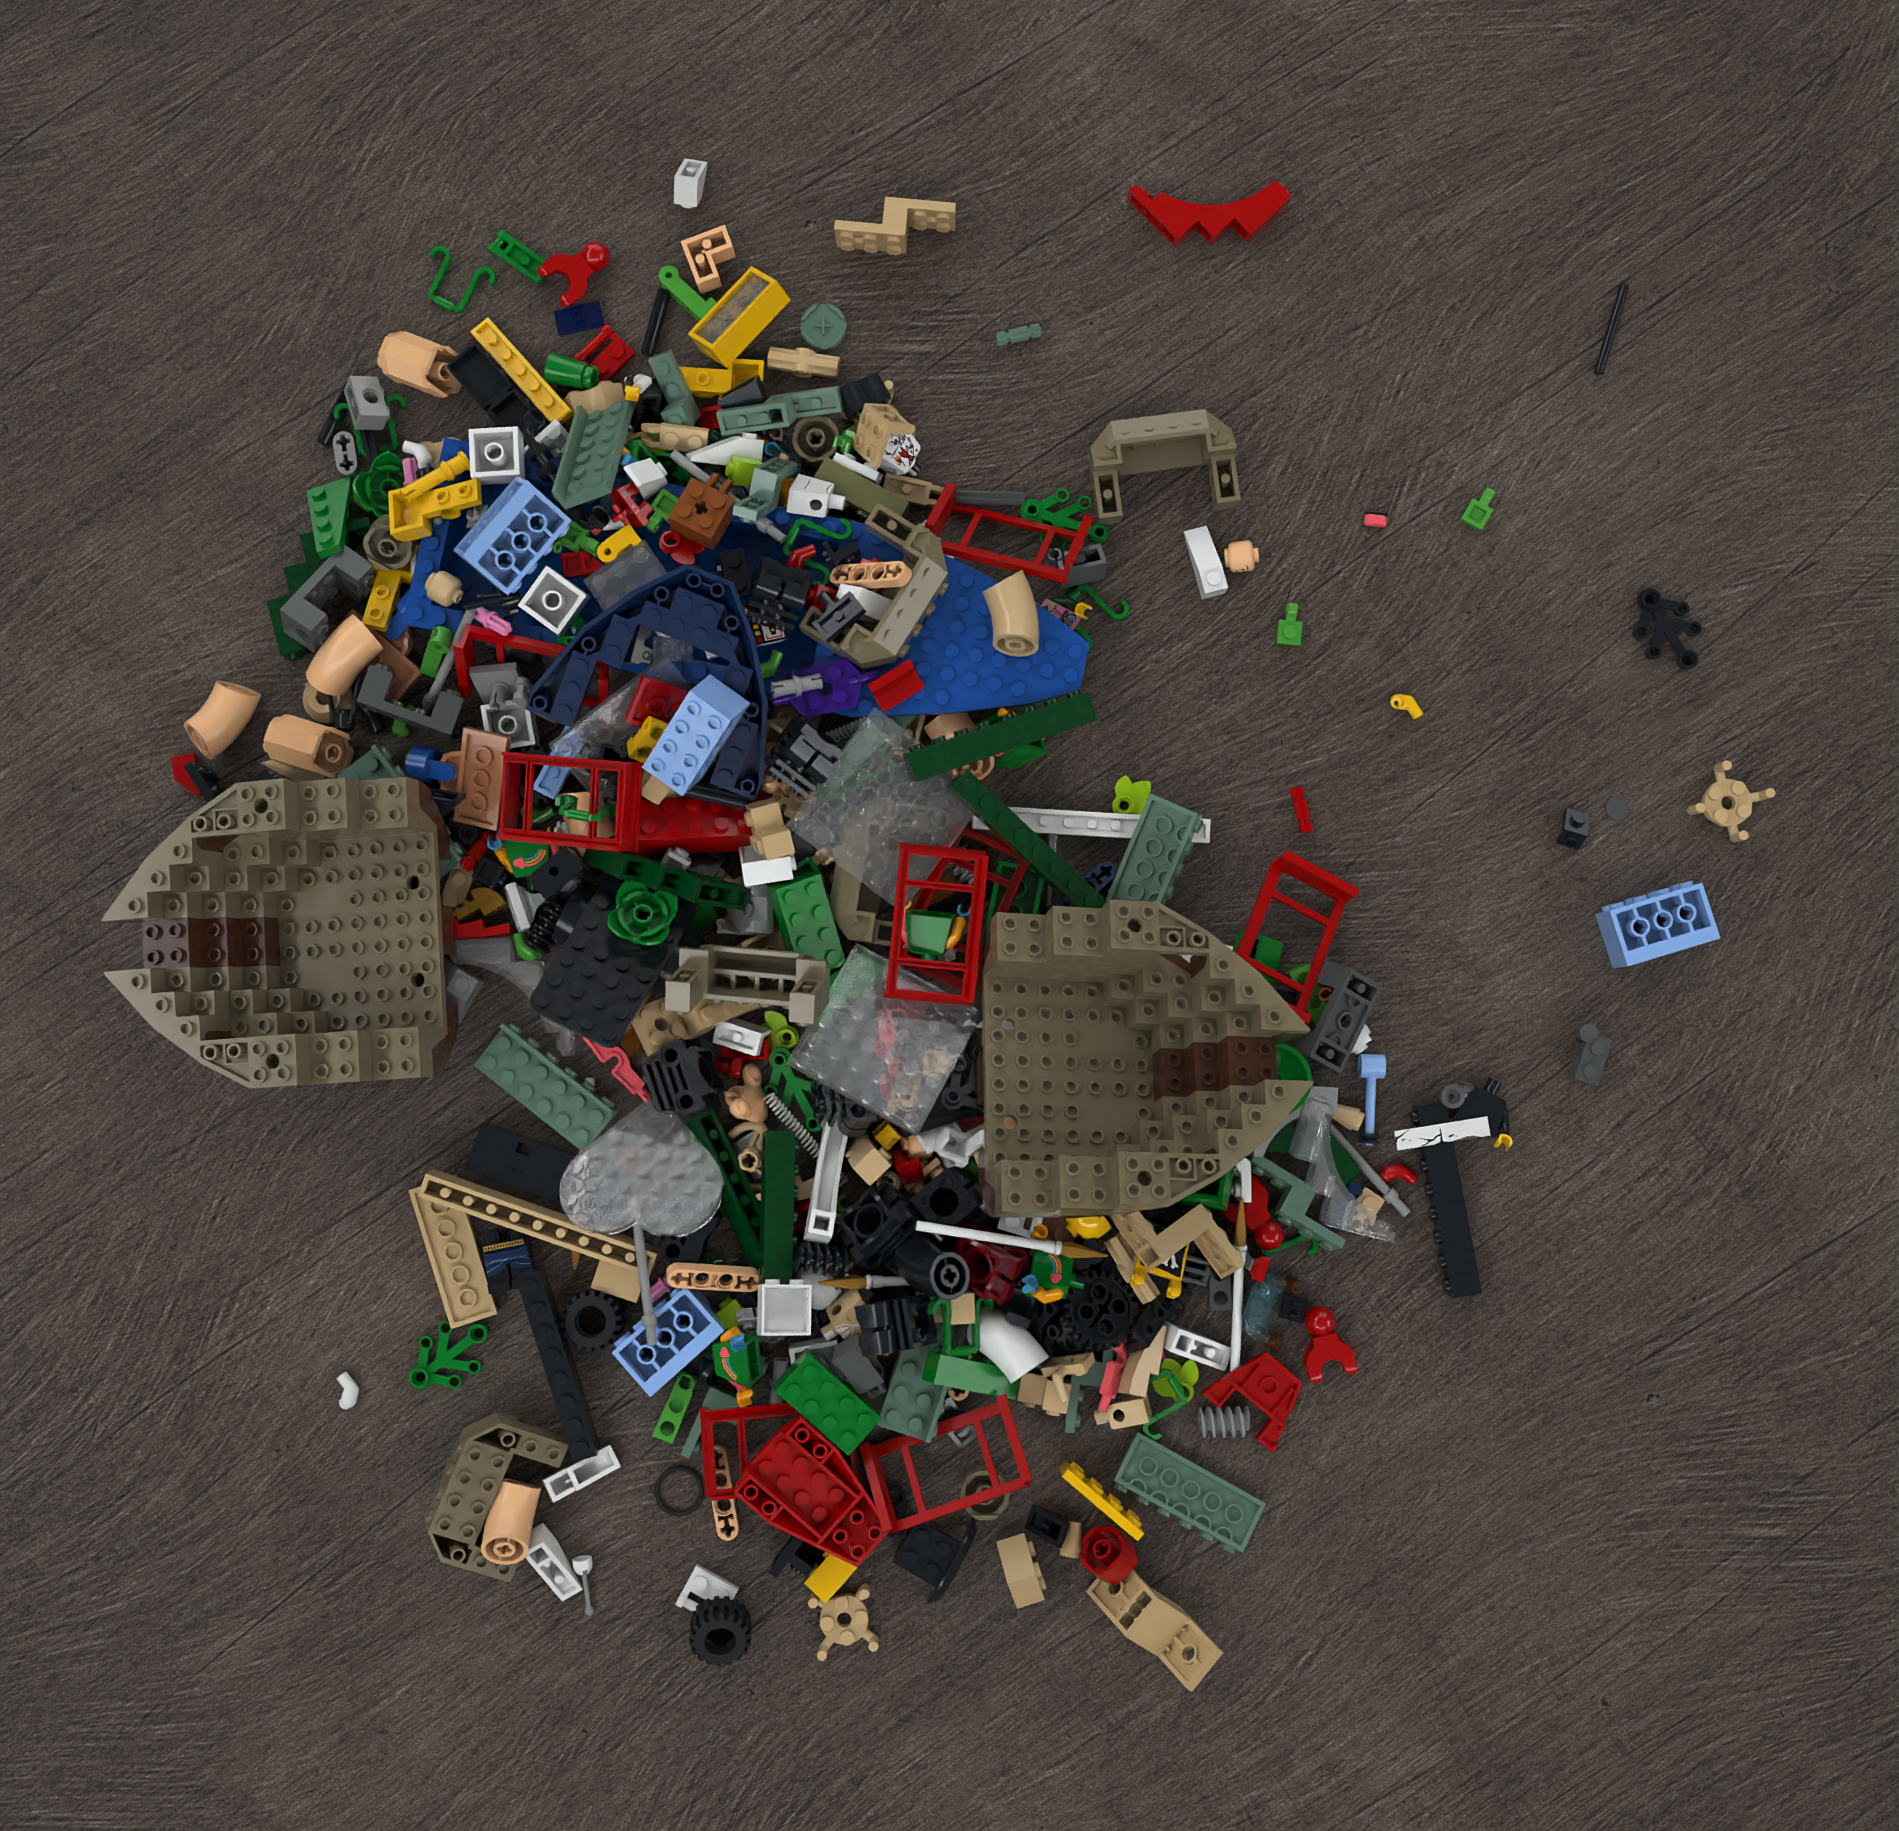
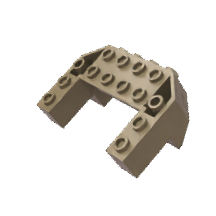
M1205 409L1110 421L1090 447L1088 455L1097 524L1121 523L1123 512L1118 476L1202 465L1208 466L1214 510L1237 508L1241 498L1234 456L1237 446L1232 429Z
M878 502L865 521V528L871 534L904 553L902 562L912 571L910 581L902 587L884 589L882 596L892 600V603L879 623L864 621L861 626L855 623L852 629H845L830 643L822 637L812 624L822 614L821 610L812 605L799 624L802 633L841 657H846L849 662L862 670L895 663L899 657L904 658L910 649L909 641L912 637L917 638L923 628L921 622L925 616L930 617L936 608L935 600L938 596L943 597L949 587L947 583L948 572L940 539L922 524L918 523L916 526Z
M869 797L843 816L842 824L838 823L836 837L839 838V845L834 847L833 861H836L835 870L830 872L829 884L832 885L831 894H827L834 921L849 941L890 947L893 922L877 920L891 828L938 835L942 808L894 801L893 798ZM904 943L902 948L907 949L908 946Z
M712 944L701 945L698 949L681 947L679 948V968L666 980L665 1010L673 1011L677 1015H685L688 1012L690 1013L702 998L710 999L714 1003H722L726 1000L734 1001L737 1005H747L749 1003H758L760 1007L780 1005L784 1009H789V1022H796L798 1026H810L815 1023L829 1003L830 968L827 960L816 959L811 954ZM724 974H729L730 977H725ZM747 976L754 977V979L751 980ZM771 978L778 979V981L774 982Z
M494 1413L463 1428L460 1437L455 1443L450 1461L445 1466L440 1484L436 1487L434 1498L424 1516L428 1534L442 1563L511 1582L518 1563L504 1565L487 1560L481 1553L482 1539L478 1538L513 1454L559 1468L568 1449L565 1437L520 1422L517 1415Z

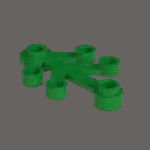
M1060 488L1056 491L1055 495L1040 502L1035 499L1026 500L1021 506L1020 514L1026 520L1042 524V520L1050 522L1055 527L1078 531L1081 522L1068 517L1080 511H1088L1092 501L1088 496L1084 495L1076 503L1055 513L1046 511V509L1058 503L1065 504L1068 501V490ZM1065 493L1066 498L1061 500L1058 498V494ZM1086 500L1089 505L1082 507L1080 502ZM1034 507L1037 511L1034 514H1030L1028 508ZM1095 524L1090 527L1087 535H1089L1092 543L1103 544L1108 538V529L1102 524ZM1098 529L1103 531V535L1100 537L1095 535V531ZM1037 532L1040 537V544L1042 545V539L1046 536V534ZM1058 537L1064 553L1067 551L1065 545H1072L1073 540Z
M785 1047L774 1049L769 1056V1062L773 1067L769 1085L763 1090L765 1097L769 1095V1087L775 1090V1096L779 1095L778 1084L783 1073L787 1082L781 1104L784 1103V1107H788L787 1111H791L790 1105L793 1095H795L806 1116V1128L810 1132H819L823 1127H819V1125L813 1127L811 1125V1119H814L813 1107L804 1090L811 1092L810 1086L812 1081L797 1077L792 1070L794 1068L804 1071L808 1078H814L820 1069L819 1065L814 1062L807 1063L793 1058L790 1050ZM778 1055L783 1057V1063L777 1061ZM809 1066L815 1068V1074L809 1072Z
M449 1321L441 1322L438 1326L440 1334L436 1360L429 1365V1350L434 1346L435 1339L431 1335L422 1336L418 1343L420 1347L418 1365L410 1370L408 1376L411 1386L416 1389H425L430 1384L444 1385L451 1389H457L462 1386L463 1377L460 1374L455 1373L450 1377L434 1374L440 1368L468 1371L472 1375L479 1373L483 1368V1364L479 1359L465 1361L453 1358L473 1343L479 1344L484 1342L489 1336L488 1327L483 1323L474 1324L469 1328L468 1336L448 1350L449 1337L454 1328L451 1329L450 1327L449 1332H445L442 1326L445 1323L450 1326ZM477 1328L483 1330L484 1334L482 1337L477 1336ZM424 1338L430 1340L429 1347L423 1344ZM473 1362L478 1364L477 1371L471 1369ZM419 1372L424 1373V1381L418 1379ZM453 1377H456L459 1380V1384L457 1386L453 1385L451 1382Z

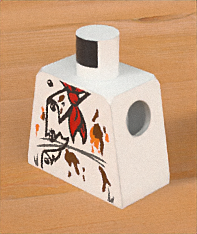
M911 433L910 435L900 434L897 437L889 436L880 465L881 469L895 475L908 472L911 476H915L919 473L922 466L915 458L920 451V445Z

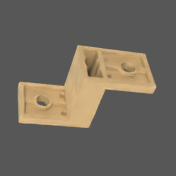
M1201 1203L1157 1235L1154 1232L1152 1223L1145 1219L1140 1211L1127 1215H1108L1148 1271L1166 1261L1191 1241H1194L1221 1279L1245 1265L1240 1251L1231 1245L1226 1232L1217 1226L1213 1220L1212 1213Z
M1134 1569L1125 1579L1115 1585L1096 1578L1087 1589V1594L1126 1638L1158 1656L1179 1681L1192 1692L1224 1652L1181 1606L1149 1587ZM1121 1584L1120 1591L1114 1595L1115 1587ZM1194 1649V1656L1188 1661L1187 1654L1190 1650Z

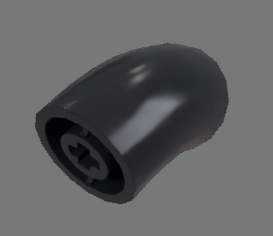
M925 1235L908 1239L899 1246L892 1257V1265L898 1274L913 1288L930 1297L955 1300L962 1296L968 1288L970 1273L966 1261L954 1252L941 1250Z

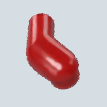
M813 544L792 551L786 566H795L802 569L805 559L817 556Z
M1402 1163L1388 1164L1380 1173L1381 1178L1386 1182L1401 1177L1408 1184L1412 1185L1418 1178V1175Z

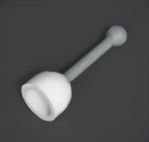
M582 1555L573 1558L572 1563L576 1574L582 1575L586 1602L584 1612L587 1616H591L594 1613V1608L590 1602L587 1574L592 1570V1556Z

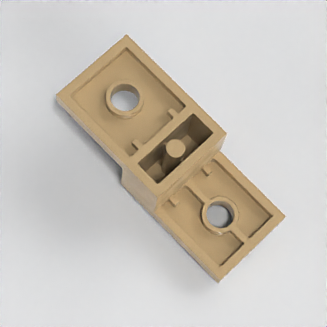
M885 197L882 224L835 220L836 245L845 251L861 249L867 253L883 251L890 255L906 254L909 227H913L916 230L936 229L943 233L950 230L955 231L956 203Z
M724 974L725 977H730L729 974ZM664 997L643 1005L632 1025L647 1056L658 1053L661 1047L669 1042L680 1038L685 1040L694 1039L708 1033L717 1025L754 1011L760 1006H758V1003L737 1005L734 1001L726 1000L722 1003H714L710 999L702 998L690 1013L677 1015L673 1011L665 1010ZM655 1020L663 1023L664 1031H660L655 1027Z

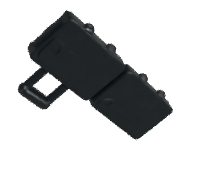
M473 344L451 360L447 365L449 372L481 409L487 411V415L495 424L493 428L518 426L523 434L524 415L532 408L531 400L525 399L518 390L513 389L511 382L506 378V371L499 370L491 361V354L484 353L477 344ZM546 423L539 429H533L534 438L548 426Z

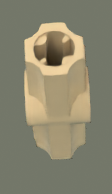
M770 347L767 367L768 369L791 372L793 375L802 378H810L814 375L837 379L840 369V357L816 354L815 351L807 348L789 350Z
M1119 1231L1108 1237L1103 1243L1117 1263L1116 1267L1124 1280L1130 1284L1137 1255ZM1145 1272V1280L1139 1287L1131 1286L1143 1305L1161 1294L1147 1272Z

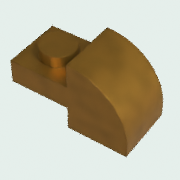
M476 888L470 891L474 900L468 899L458 905L459 909L454 911L458 920L464 922L481 911L484 916L491 917L508 907L509 904L501 894L494 890Z

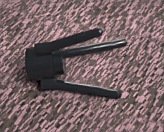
M518 590L509 595L502 591L476 594V599H493L465 605L463 609L469 610L501 603L503 610H509V612L501 616L502 619L506 620L511 616L519 614L518 608L520 607L518 604L522 599Z
M362 674L357 676L350 710L340 709L339 714H336L332 695L326 694L330 711V723H335V728L340 731H355L357 698L360 693Z

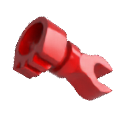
M715 1058L716 1071L722 1072L723 1075L731 1073L732 1079L742 1080V1070L746 1064L745 1059L736 1058L731 1064L730 1061L720 1062Z

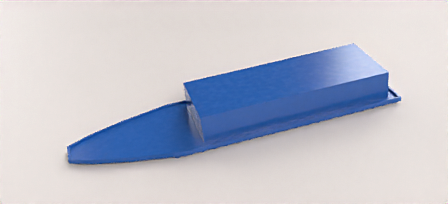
M445 437L439 464L441 461L446 462L454 458L459 451H463L470 461L469 442ZM524 454L525 480L529 481L563 512L565 509L560 502L555 501L551 497L550 491L553 488L551 481L544 482L538 476V471L541 468L539 462L530 461ZM548 459L559 468L560 461ZM466 470L457 475L454 481L448 482L446 480L435 486L433 490L472 480L470 472ZM617 473L613 488L630 483L628 476ZM510 483L481 485V505L487 504L490 507ZM668 483L663 488L679 499L686 487ZM662 489L648 498L646 502L651 505ZM639 493L632 498L636 505L645 501ZM608 494L601 496L590 505L586 502L580 504L583 507V515H589L595 506H602L610 517L615 513L610 507L614 501ZM777 506L775 510L765 515L773 522V526L786 536L791 526H794L795 520L800 518L839 535L847 532V528L842 526V519L829 516L822 518L786 512V507ZM474 507L461 510V515L458 518H442L443 521L440 525L434 524L433 518H431L432 535L421 538L402 620L403 625L433 631V628L436 626H442L451 630L455 636L466 612L463 606L493 599H476V594L500 591L453 551L471 530V527H467L468 519L466 515L467 511H473ZM736 515L732 518L714 550L706 548L702 553L694 555L695 565H701L707 572L717 571L716 566L722 565L719 552L743 547L751 579L760 555L771 558L783 566H786L789 559L788 556L784 555L782 549L785 546L784 542L782 544L779 543L768 533L764 534L757 529L755 523L743 522ZM663 520L660 529L655 535L646 529L647 526L635 528V532L647 548L640 553L634 548L624 555L615 566H607L598 556L594 557L608 567L609 573L567 579L591 596L578 614V616L585 620L586 624L634 589L675 570L678 566H683L675 562L671 554H666L660 549V537L664 532L671 530L668 522ZM849 521L853 532L850 539L845 542L833 540L802 525L799 527L800 532L793 547L789 548L790 552L813 544L817 556L808 559L825 566L830 574L835 567L833 563L828 565L821 553L824 551L822 543L826 541L833 552L856 541L861 555L858 556L859 559L853 564L860 563L861 559L870 560L871 558L879 559L882 562L903 561L904 553L868 532L865 524ZM620 529L602 530L595 540L600 545ZM518 535L514 538V542L518 539ZM563 546L560 553L550 551L546 556L542 555L537 561L538 566L531 574H526L521 580L522 585L518 589L521 599H523L546 566L551 567L563 576L560 554L574 551ZM944 555L949 587L943 597L938 596L935 600L936 608L930 617L925 616L921 622L923 628L917 638L912 637L909 641L910 649L905 657H899L895 663L864 670L852 664L859 673L876 670L879 678L910 659L915 667V672L924 684V689L889 711L883 712L868 688V684L873 681L866 682L862 686L858 706L831 712L830 714L849 718L958 714L1000 709L1002 707L1027 706L1053 697H1062L1068 692L1080 689L1090 643L1048 610L1036 604L1039 620L1038 651L1032 655L1020 657L999 652L993 646L992 620L986 600L982 594L983 591L999 582L974 568ZM803 564L802 569L812 572L809 588L814 580L821 582L825 579L824 573ZM443 570L461 581V590L464 593L457 604L453 603L451 606L444 607L427 596L425 583L433 572L437 573ZM862 573L858 576L857 580H860ZM830 581L827 587L838 591L839 588ZM755 596L748 597L754 600L756 599ZM747 598L740 599L743 608L745 607L744 604L746 603ZM804 602L801 611L791 608V612L797 614L798 619L788 618V621L795 625L794 630L787 629L788 639L757 646L760 663L768 661L772 650L784 654L776 674L763 679L767 701L773 702L772 696L774 692L771 691V682L789 680L792 670L798 671L843 659L840 655L801 632L799 624L808 612V610L804 609L806 602ZM501 603L484 606L489 611L497 612L499 617L509 612L508 609L503 610ZM518 608L519 614L506 619L512 627V631L509 632L510 634L553 644L560 637V635H557L522 608ZM473 619L471 625L484 628L481 622ZM856 620L848 628L852 629L855 623L861 626L864 621ZM570 627L565 632L566 635H574ZM652 629L650 636L644 641L645 646L654 650L651 664H624L621 669L609 665V668L696 686L710 674L722 682L730 661L721 657L708 660L704 650L675 638L659 637ZM824 683L823 688L819 689V693L827 696L831 694L833 687L828 683Z

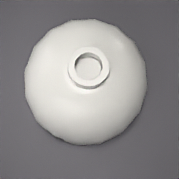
M802 1266L794 1277V1280H804V1285H812L811 1309L823 1310L842 1295L840 1287L836 1290L834 1286L818 1284L819 1281L834 1279L828 1272L826 1276H823L822 1268H819L818 1272L813 1274L812 1266L809 1267L807 1272L803 1271Z

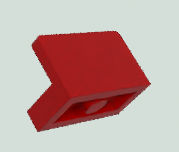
M908 659L869 683L868 688L882 711L887 712L923 690L924 684L915 672L914 665Z

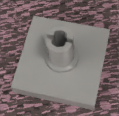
M517 662L472 666L469 670V675L484 705L489 704V707L493 710H498V707L500 710H503L505 708V701L513 700V695L517 691L515 680L517 677H523Z

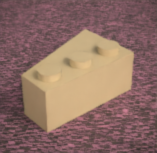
M869 1136L850 1137L847 1140L844 1155L847 1158L849 1157L848 1161L852 1168L871 1186L893 1164L891 1160L893 1154L883 1146L880 1148Z

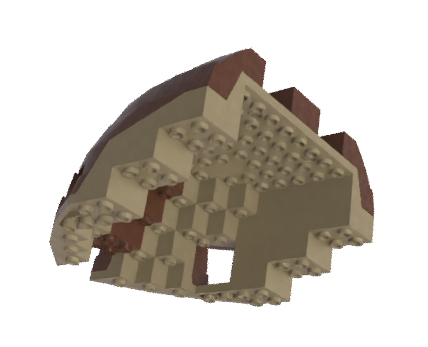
M409 777L365 781L334 778L303 782L282 778L235 783L191 814L143 861L103 916V922L142 923L144 969L104 972V975L156 1031L201 1064L249 1089L423 1078L439 1075L445 1070V1063L454 1046L459 1029L458 1003H446L444 956L455 955L453 907L441 906L439 860H450V840L442 815L431 796V790L423 782ZM417 876L420 881L419 886L416 889H412L410 881L413 877ZM419 973H421L425 979L423 985L420 987L417 986L415 983V977Z
M1109 900L1102 908L1052 906L1045 915L996 912L985 930L976 982V1010H983V1051L977 1056V1105H984L985 1148L978 1153V1178L982 1195L988 1208V1214L991 1217L1083 1218L1115 1214L1127 1215L1140 1210L1169 1207L1221 1178L1264 1143L1313 1085V1081L1278 1080L1276 1045L1293 1038L1297 1039L1310 1032V1028L1259 971L1209 931L1159 902ZM1180 955H1192L1190 963ZM1003 1021L1012 1022L1014 1030L1006 1032L1002 1028ZM1005 1117H1011L1015 1120L1016 1126L1014 1129L1005 1127Z

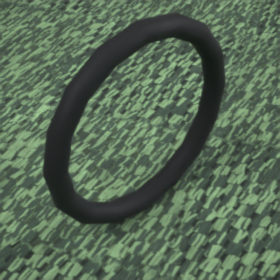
M675 1466L668 1468L660 1474L655 1483L654 1494L657 1504L664 1512L671 1516L682 1517L698 1509L703 1500L704 1486L697 1472L689 1467ZM675 1471H684L691 1474L699 1486V1497L696 1503L688 1510L681 1512L673 1511L666 1507L661 1501L659 1494L660 1484L664 1477Z

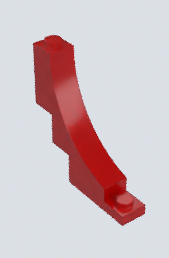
M1274 180L1266 188L1250 197L1221 205L1189 203L1173 198L1163 192H1160L1151 200L1148 191L1140 188L1137 184L1129 189L1127 200L1176 248L1194 230L1212 246L1231 227L1249 243L1288 206L1291 196L1289 190L1283 184H1279Z

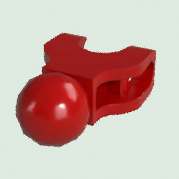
M589 242L582 248L581 253L578 252L574 256L566 254L553 255L538 267L536 273L542 279L555 273L561 274L567 279L569 284L568 290L559 300L560 306L567 308L583 297L587 289V279L594 272L606 269L610 262V253L604 244Z
M1251 1174V1202L1244 1205L1245 1226L1251 1234L1253 1233L1254 1241L1261 1249L1267 1251L1275 1250L1283 1243L1284 1231L1280 1224L1271 1220V1215L1267 1211V1190ZM1228 1201L1227 1210H1219L1229 1224L1236 1226L1239 1206H1235Z
M1315 1306L1310 1309L1305 1316V1326L1309 1332L1310 1344L1303 1354V1362L1308 1379L1312 1384L1322 1382V1367L1330 1359L1339 1360L1342 1369L1347 1375L1356 1374L1357 1364L1354 1351L1346 1342L1338 1338L1337 1332L1334 1330L1335 1317L1333 1312L1323 1306Z

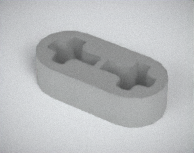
M338 432L333 438L336 467L343 476L351 475L355 477L360 471L356 439L349 432ZM344 438L350 442L346 444L347 451L340 445V443L344 442ZM347 457H348V460H349L352 464H354L353 466H350V470H349V471H347V470L343 467V466H346V465H347V460H346Z

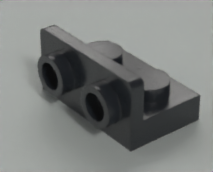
M1157 1298L1148 1302L1132 1326V1335L1128 1336L1129 1340L1124 1346L1129 1353L1148 1348L1169 1317V1311Z

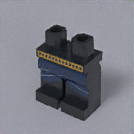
M499 1228L484 1231L485 1244L481 1247L487 1270L489 1294L518 1289L516 1276L519 1272L536 1266L529 1235L507 1228L509 1239L501 1240Z

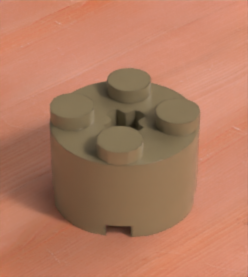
M825 416L804 417L794 428L792 443L795 454L802 464L812 470L819 469L825 457L833 460L836 452L840 454L841 447L837 446L835 448L832 446L835 436H839V431L831 419ZM813 440H817L818 442H821V443H820V444H816V443L813 444Z
M385 514L373 522L363 541V547L367 554L366 557L374 566L382 570L404 567L409 562L417 545V540L404 542L390 535L389 514Z
M986 1465L976 1466L966 1472L960 1487L961 1498L981 1492L982 1488H992ZM995 1468L1000 1485L1006 1483L1007 1479L1002 1471ZM1008 1493L965 1508V1510L978 1520H992L999 1516L1007 1507L1010 1495Z

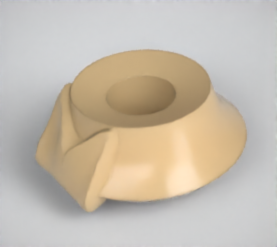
M308 681L305 683L306 688L303 693V705L307 714L317 722L330 723V711L326 694L315 689ZM351 688L348 693L342 696H332L336 714H339L340 709L350 710L353 699Z

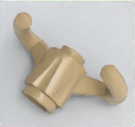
M743 1122L732 1128L727 1133L729 1139H734L745 1131H755L749 1146L739 1154L738 1160L739 1167L742 1170L755 1171L761 1175L762 1132L767 1131L768 1128L763 1122ZM750 1155L754 1156L756 1161L752 1160ZM749 1183L753 1192H761V1183Z

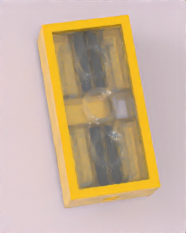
M751 266L693 327L688 335L702 353L727 368L791 299L777 280Z

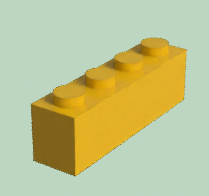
M824 1552L822 1556L825 1560L820 1565L815 1563L813 1571L804 1584L826 1604L858 1567Z

